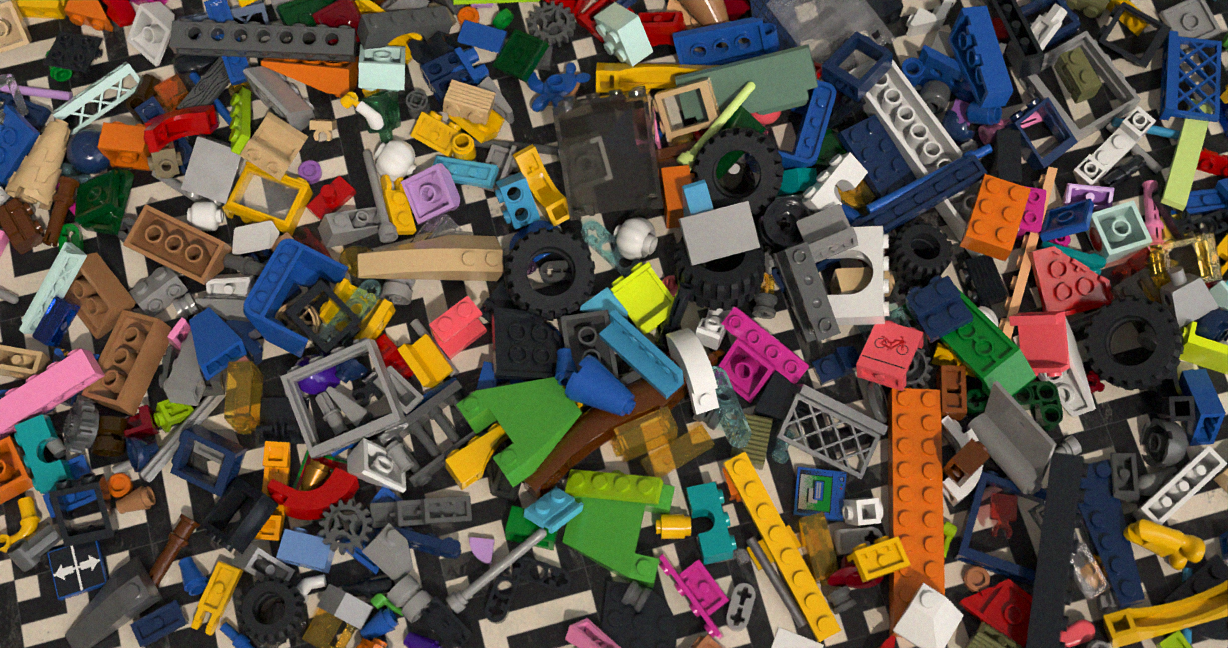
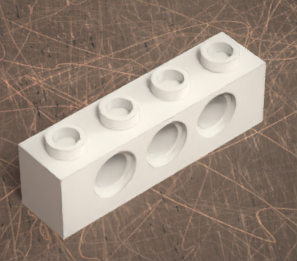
M1207 446L1131 515L1137 521L1146 519L1162 525L1228 463L1210 446Z

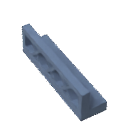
M258 0L244 7L240 5L230 6L233 18L241 20L244 24H248L252 14L262 12L264 25H270L266 0ZM207 11L178 17L176 21L190 19L193 22H202V20H209Z

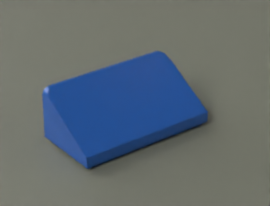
M464 20L457 42L500 53L504 47L507 31Z

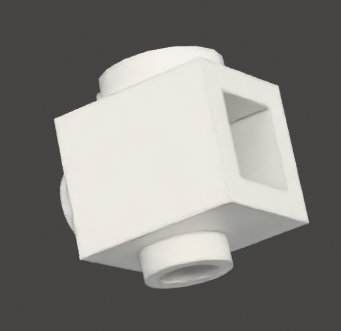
M864 497L843 500L842 515L846 524L859 526L881 523L883 506L879 498Z

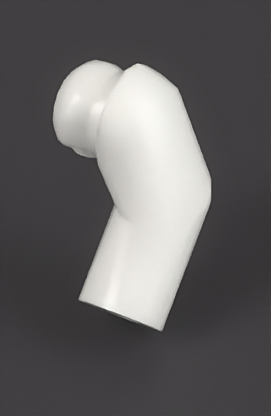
M323 574L307 577L300 581L296 588L304 596V603L308 601L307 594L312 589L326 587V577Z

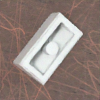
M270 220L236 227L233 235L232 253L233 255L270 249L280 232Z
M241 273L216 275L206 283L207 295L218 299L238 297L241 300H245L255 284V275H243Z

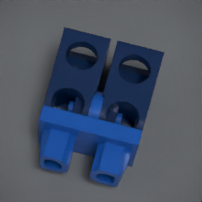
M458 47L454 49V52H449L420 66L422 77L431 92H433L442 110L444 97L452 79L477 87L489 76V71L485 64L473 68L472 64L479 61L478 53L474 47L465 51Z

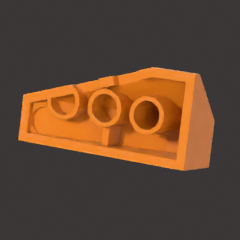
M356 56V62L264 58L261 60V66L325 93L335 94L336 97L342 98L348 92H353L356 89L359 74V57Z

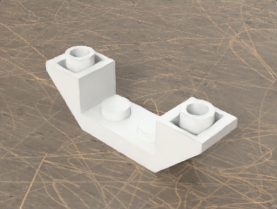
M943 0L941 6L937 4L933 13L919 8L916 15L911 14L906 23V26L909 27L906 36L914 37L940 30L956 0Z
M1138 106L1121 123L1120 127L1092 155L1089 154L1073 172L1088 185L1092 186L1103 178L1137 144L1156 120Z
M708 310L706 318L701 319L695 334L703 346L718 350L727 331L725 325L721 323L731 310Z

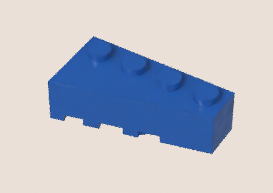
M987 6L961 8L947 42L980 109L1006 106L1012 95L1013 87Z

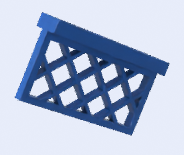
M1169 31L1163 41L1160 120L1178 117L1218 122L1220 113L1222 41L1178 36L1177 31ZM1180 44L1189 45L1193 51L1186 55L1180 49ZM1205 47L1215 48V54L1209 57L1202 49ZM1197 53L1204 62L1197 65L1190 57ZM1184 61L1193 69L1187 74L1179 68V65ZM1207 64L1214 70V74L1210 77L1201 69ZM1195 72L1204 80L1198 85L1189 78ZM1182 81H1185L1192 88L1187 93H1184L1178 87ZM1205 84H1208L1214 90L1210 96H1207L1200 89ZM1194 92L1203 99L1197 105L1188 97ZM1184 100L1191 109L1188 111L1177 110L1178 103ZM1207 103L1213 109V114L1204 113L1199 107Z

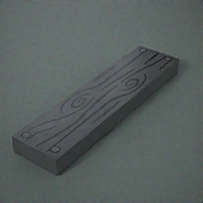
M222 56L218 58L177 106V110L212 105L229 85L230 79Z

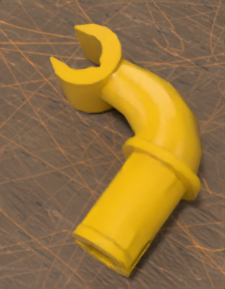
M24 497L18 500L22 519L20 521L21 528L12 536L0 535V543L6 542L5 546L0 548V551L7 553L6 551L13 543L22 538H28L37 531L41 519L37 516L32 497Z

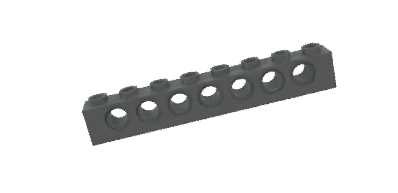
M180 19L179 21H172L170 48L176 55L356 62L357 34L355 29L344 25L338 28H329L327 25L307 27L304 24L284 26L281 23L261 25L259 22L239 24L236 21L216 23L213 20L193 22L190 19ZM201 33L199 39L192 40L194 34ZM217 35H224V38L222 40H214ZM242 35H246V36H247V38H246L245 41H243V42H238V41H237V39H238L240 36H242ZM264 36H269V37H270V39H269L268 42H266V43H261V42H260V39H261L262 37H264ZM287 37L293 38L289 44L282 43ZM309 38L316 39L311 45L305 44ZM332 39L338 40V43L334 46L327 45Z

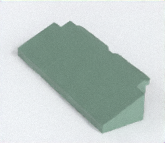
M809 44L675 77L676 86L710 77L720 114L748 82H754L755 89L741 105L750 114L757 112L760 115L804 106L807 100H809L808 89L818 87L817 73ZM700 88L679 94L685 119L696 116L697 123L709 120Z

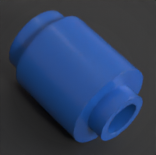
M972 101L966 108V117L972 124H998L1002 117V108L980 109L977 101Z

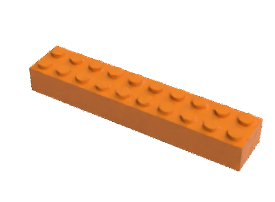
M891 388L887 395L889 539L899 536L911 564L906 568L889 573V636L900 638L903 637L893 632V629L918 587L924 583L945 596L941 390L904 388V391Z

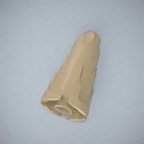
M55 119L47 124L42 134L37 137L28 156H25L17 172L14 171L5 188V192H8L9 196L19 198L21 202H27L30 206L39 202V209L50 210L53 204V195L57 192L56 186L62 172L61 166L71 132L68 128V123Z

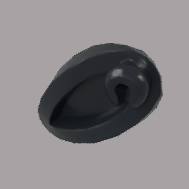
M180 55L176 59L174 66L177 73L181 75L199 72L211 67L220 56Z

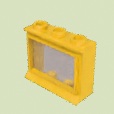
M246 161V166L227 203L222 207L223 211L231 219L234 214L240 216L246 224H252L253 221L259 223L270 220L278 231H281L283 234L288 232L292 236L313 194L309 183L300 177H296V179L291 178L286 173L279 181L254 164Z

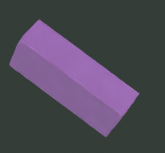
M1067 183L1061 206L1090 198L1094 204L1093 209H1107L1112 207L1115 188Z

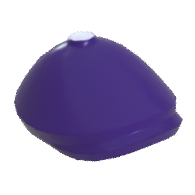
M320 354L306 355L299 359L295 366L300 365L303 367L309 364L308 361L318 356L324 358L325 356ZM336 366L297 383L303 392L319 394L327 392L328 386L336 388L341 380L335 376L337 371Z

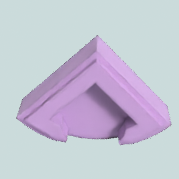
M470 537V547L476 558L484 564L492 565L495 540Z

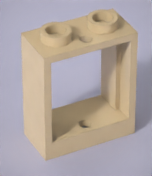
M710 77L666 89L654 95L653 105L655 111L660 113L662 119L659 122L662 133L666 134L667 139L708 128L721 115ZM700 88L709 120L673 130L664 98Z

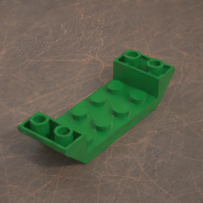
M959 290L962 301L973 315V321L939 339L983 382L982 391L988 397L990 396L993 383L996 381L1013 397L1036 378L1034 371L1021 349ZM906 303L902 305L901 309L917 324L906 307Z

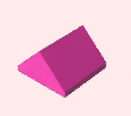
M737 338L715 370L714 375L751 403L769 383L776 367L740 338Z

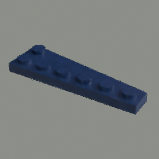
M1110 460L1090 463L1087 478H1082L1081 488H1085L1084 504L1079 503L1078 513L1082 514L1081 522L1118 609L1143 603L1145 597L1131 541L1127 540L1123 533L1127 526L1120 499L1113 497Z

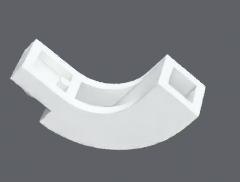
M689 328L666 334L670 356L683 370L693 412L698 415L719 408L715 391L718 388L708 356L698 337Z
M946 416L941 420L942 435L956 453L971 438L979 441L972 429L963 434L962 427L955 419ZM983 465L961 487L957 486L949 477L943 481V494L953 507L962 501L976 486L981 476Z

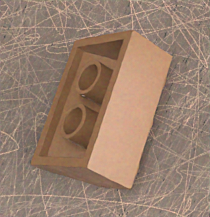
M96 252L86 254L87 257L64 298L95 339H100L115 327L122 310L132 311L136 302Z

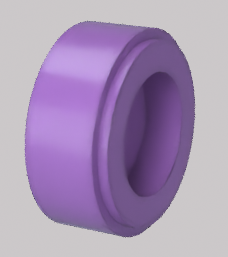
M307 160L299 166L298 174L300 178L306 180L309 184H314L321 179L322 170L316 161Z

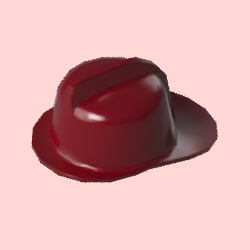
M846 555L841 560L840 570L832 573L828 577L827 583L834 587L848 586L850 588L864 589L879 584L883 580L884 575L863 582L854 560L848 562L847 556L849 555Z

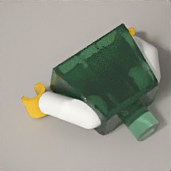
M363 88L362 92L365 97L360 98V102L354 92H348L340 99L342 106L348 109L354 105L356 107L355 110L364 116L368 132L370 134L379 133L381 144L383 142L388 144L389 141L394 140L392 130L401 126L398 92L396 90L380 91V89L368 91Z

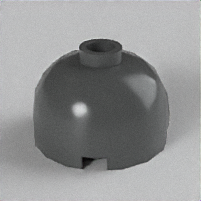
M1153 418L1152 422H1146L1141 430L1139 441L1140 446L1145 444L1147 455L1142 454L1144 461L1152 467H1168L1179 463L1188 448V440L1184 429L1178 423L1167 422L1163 418Z

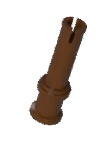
M61 176L58 179L60 184L57 193L52 198L55 204L44 238L42 239V243L45 245L57 247L68 208L74 205L73 196L80 183L70 177Z
M180 514V521L173 532H169V541L148 573L156 588L159 587L160 582L181 548L188 546V539L195 528L200 526L198 522L183 514Z

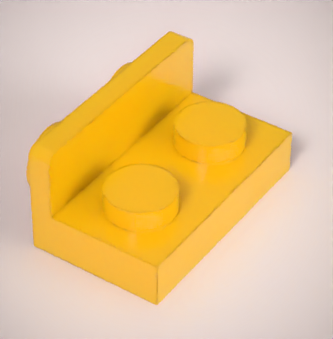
M493 109L486 125L473 123L469 119L466 120L460 116H448L481 144L496 138L505 121Z
M433 110L430 113L422 111L410 136L447 157H451L453 154L451 147L453 138L458 134L467 133L462 131L461 127L455 122L450 121L447 123L442 120L443 115Z
M888 536L881 537L874 541V545L869 547L866 543L852 548L853 553L847 556L848 562L854 560L863 582L911 565L899 536L889 539Z

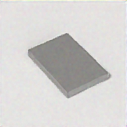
M749 201L678 219L690 266L760 248Z

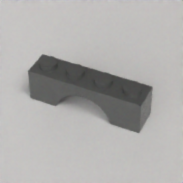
M446 6L362 14L357 34L364 50L386 47L396 37L408 33L420 34L424 36L427 42L438 31L449 34L453 22Z

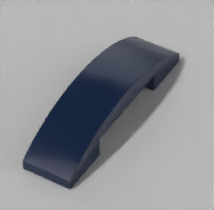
M154 96L134 109L144 124L150 119L166 113ZM182 137L174 140L173 144L175 152H180L183 165L178 167L185 176L193 148Z

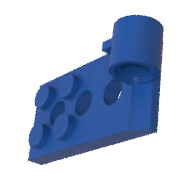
M751 17L673 33L679 64L725 65L774 53L780 48L776 25L773 23H763L762 18ZM748 38L749 42L742 44L738 40ZM720 42L727 44L724 48H718L716 45ZM696 47L705 48L702 52L694 51Z
M924 44L918 59L912 57L902 63L900 70L913 87L917 85L923 87L928 81L938 80L949 86L951 93L959 100L969 103L976 101L958 62ZM907 71H911V72H913V73H915V74H914V75L909 74Z

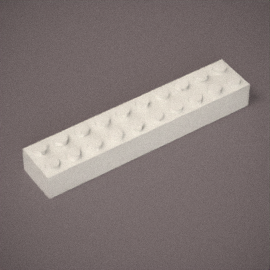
M871 59L849 71V73L860 80L876 61ZM892 59V68L863 96L866 104L863 105V110L868 117L876 114L915 177L919 179L961 158L963 153ZM981 180L934 206L960 242ZM966 249L967 252L970 254V256H971L972 258L978 257V256H980V255H984V254H981V253H978V252H975V251Z

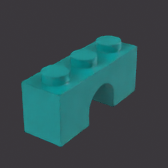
M41 414L14 425L17 431L14 433L16 442L24 449L25 455H23V460L27 468L32 470L34 475L32 483L37 492L40 491L41 494L49 493L55 482L63 478L74 480L66 460L60 459L49 463L44 458L43 451L45 446L49 442L58 439L50 416Z
M716 482L687 487L686 497L691 517H706L714 524L710 531L698 534V545L703 565L733 559V550H736L737 547L734 535H729L727 527L731 526L728 512H723L721 504L725 503L722 489H717Z

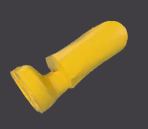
M1140 519L1136 523L1128 525L1123 531L1125 538L1132 543L1162 558L1168 555L1170 567L1176 570L1183 569L1187 561L1198 563L1205 553V542L1201 538L1194 535H1185L1179 530L1171 529L1146 519Z

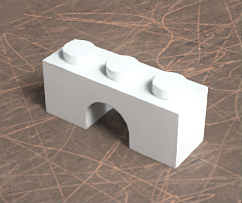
M851 152L834 156L829 162V168L822 171L816 177L817 182L815 185L809 187L803 193L804 198L801 202L809 209L811 215L837 204L842 205L835 196V185L842 192L854 189L868 173Z

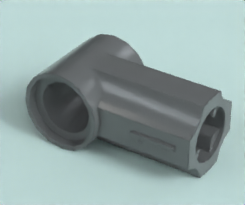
M47 522L28 538H22L13 543L6 552L21 571L25 572L33 568L40 561L41 556L60 542L62 538Z

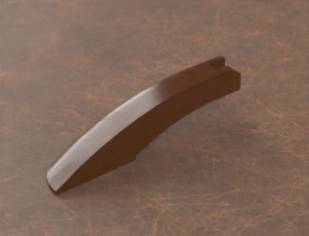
M722 349L706 353L712 369L726 355ZM684 375V384L667 399L644 378L625 386L635 395L634 401L636 402L633 411L629 415L619 416L591 407L579 416L536 471L522 481L524 489L537 501L547 494L570 469L605 443L655 418L661 421L689 393Z

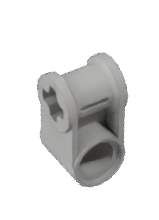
M875 527L833 531L836 556L844 557L852 554V548L864 543L868 547L872 546L869 541H865L868 535H871V538L876 540L883 537V535Z

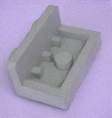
M492 144L485 163L498 166L499 172L495 182L511 176L513 169L517 168L512 156L518 152L517 146L512 145L511 149ZM494 183L492 189L478 187L492 192L498 189L496 183Z
M162 266L157 268L144 281L137 283L129 291V294L147 316L155 317L171 305L173 300L179 299L188 292V289L172 269Z

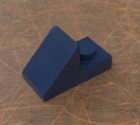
M227 320L225 323L242 339L247 352L245 355L254 367L262 362L263 348L256 339L262 335L251 322Z
M855 346L837 347L833 354L813 361L811 366L822 386L856 372V364L860 356Z

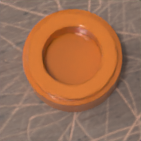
M464 7L457 14L458 23L461 27L464 20L475 23L480 22L479 12L474 7Z
M124 473L112 475L107 481L110 495L121 499L131 493L133 490L131 478Z

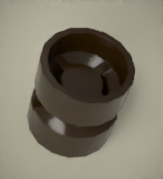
M100 416L98 432L92 444L91 452L106 457L123 456L125 440L122 437L125 436L124 431L127 430L128 421L120 417Z

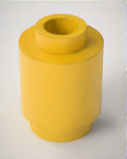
M464 133L458 134L453 138L451 147L454 158L473 161L476 157L473 138Z
M660 514V519L655 521L656 534H660L661 539H685V536H691V517L684 514Z

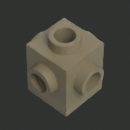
M173 141L168 143L159 152L151 153V157H147L150 171L155 170L156 178L168 179L176 174H180L178 166L183 165L180 152H175Z

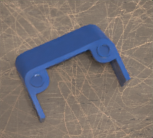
M817 80L818 87L808 89L809 100H807V103L804 106L790 109L794 113L803 115L792 152L778 150L782 157L784 171L810 167L817 162L836 98V89L832 84ZM747 153L746 163L759 167L757 160Z
M284 239L276 247L245 299L243 313L266 341L301 358L308 339L287 329L281 321L275 319L277 311L294 283L303 287H311L317 282L319 277H322L336 285L345 278L349 267L294 239Z

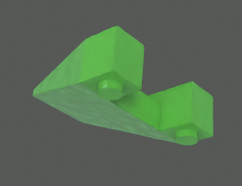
M555 377L476 390L456 404L476 434L497 420L513 444L498 453L493 459L512 487H515L536 471L582 414L575 402L566 397L565 389L558 384Z
M663 484L658 504L573 496L575 502L584 503L583 511L567 522L562 543L629 583H632L634 580L641 586L654 588L659 559L636 554V548L644 512L670 514L675 486Z

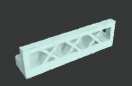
M125 61L51 113L56 119L63 120L70 114L80 116L79 124L71 129L70 135H74L134 94L137 85L131 89L121 88L124 77L131 74L137 85L140 78L129 63ZM108 88L117 90L116 99L112 102L103 101V93ZM121 91H126L124 94L120 96ZM89 101L98 103V110L93 115L84 113L85 104ZM102 104H108L101 109ZM79 108H81L80 113L75 112L76 110H78ZM83 116H84V117H89V118H87L86 120H84V121L82 122Z
M64 243L21 320L23 323L19 330L23 334H44L85 261L87 255L73 243Z

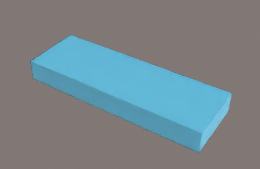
M436 156L432 165L442 163L451 173L454 183L488 189L493 188L499 172L497 165Z

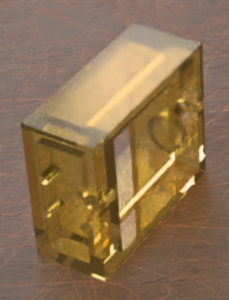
M1214 232L1200 233L1150 245V260L1155 270L1154 281L1159 291L1162 286L1171 282L1168 271L1172 267L1168 249L1192 243L1195 245L1200 277L1204 283L1223 279Z
M253 361L228 362L224 419L239 434H252V431H256V425L260 424L264 376Z
M666 406L614 428V437L611 438L613 444L611 446L616 457L621 456L624 463L676 441L678 427L669 407Z

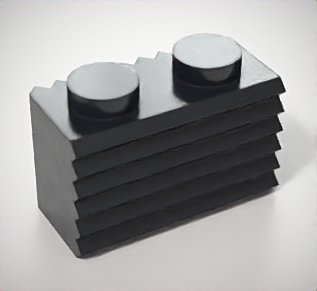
M980 255L963 262L959 274L961 280L967 283L969 288L968 297L971 302L977 307H987L1004 302L1008 293L993 257Z

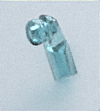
M64 163L61 166L62 172L60 177L73 178L80 184L92 179L90 174L78 175L68 163Z
M786 428L784 436L793 439L796 434ZM781 440L777 441L772 451V458L775 462L778 461L780 464L787 462L789 454L786 451L789 444Z

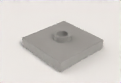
M1186 0L1161 11L1159 14L1163 23L1171 27L1170 31H1177L1178 36L1208 40L1222 32L1205 0ZM1180 44L1182 51L1191 48L1189 45Z

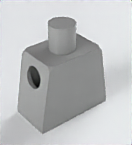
M1181 266L1174 267L1168 271L1171 282L1160 288L1162 306L1176 319L1179 328L1218 308L1217 303L1201 277L1190 273L1185 274Z

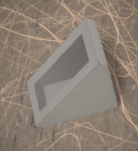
M390 365L387 368L389 377L402 410L407 415L424 397ZM377 377L373 383L385 395L380 379Z
M331 584L328 585L317 605L322 610L360 630L374 608Z

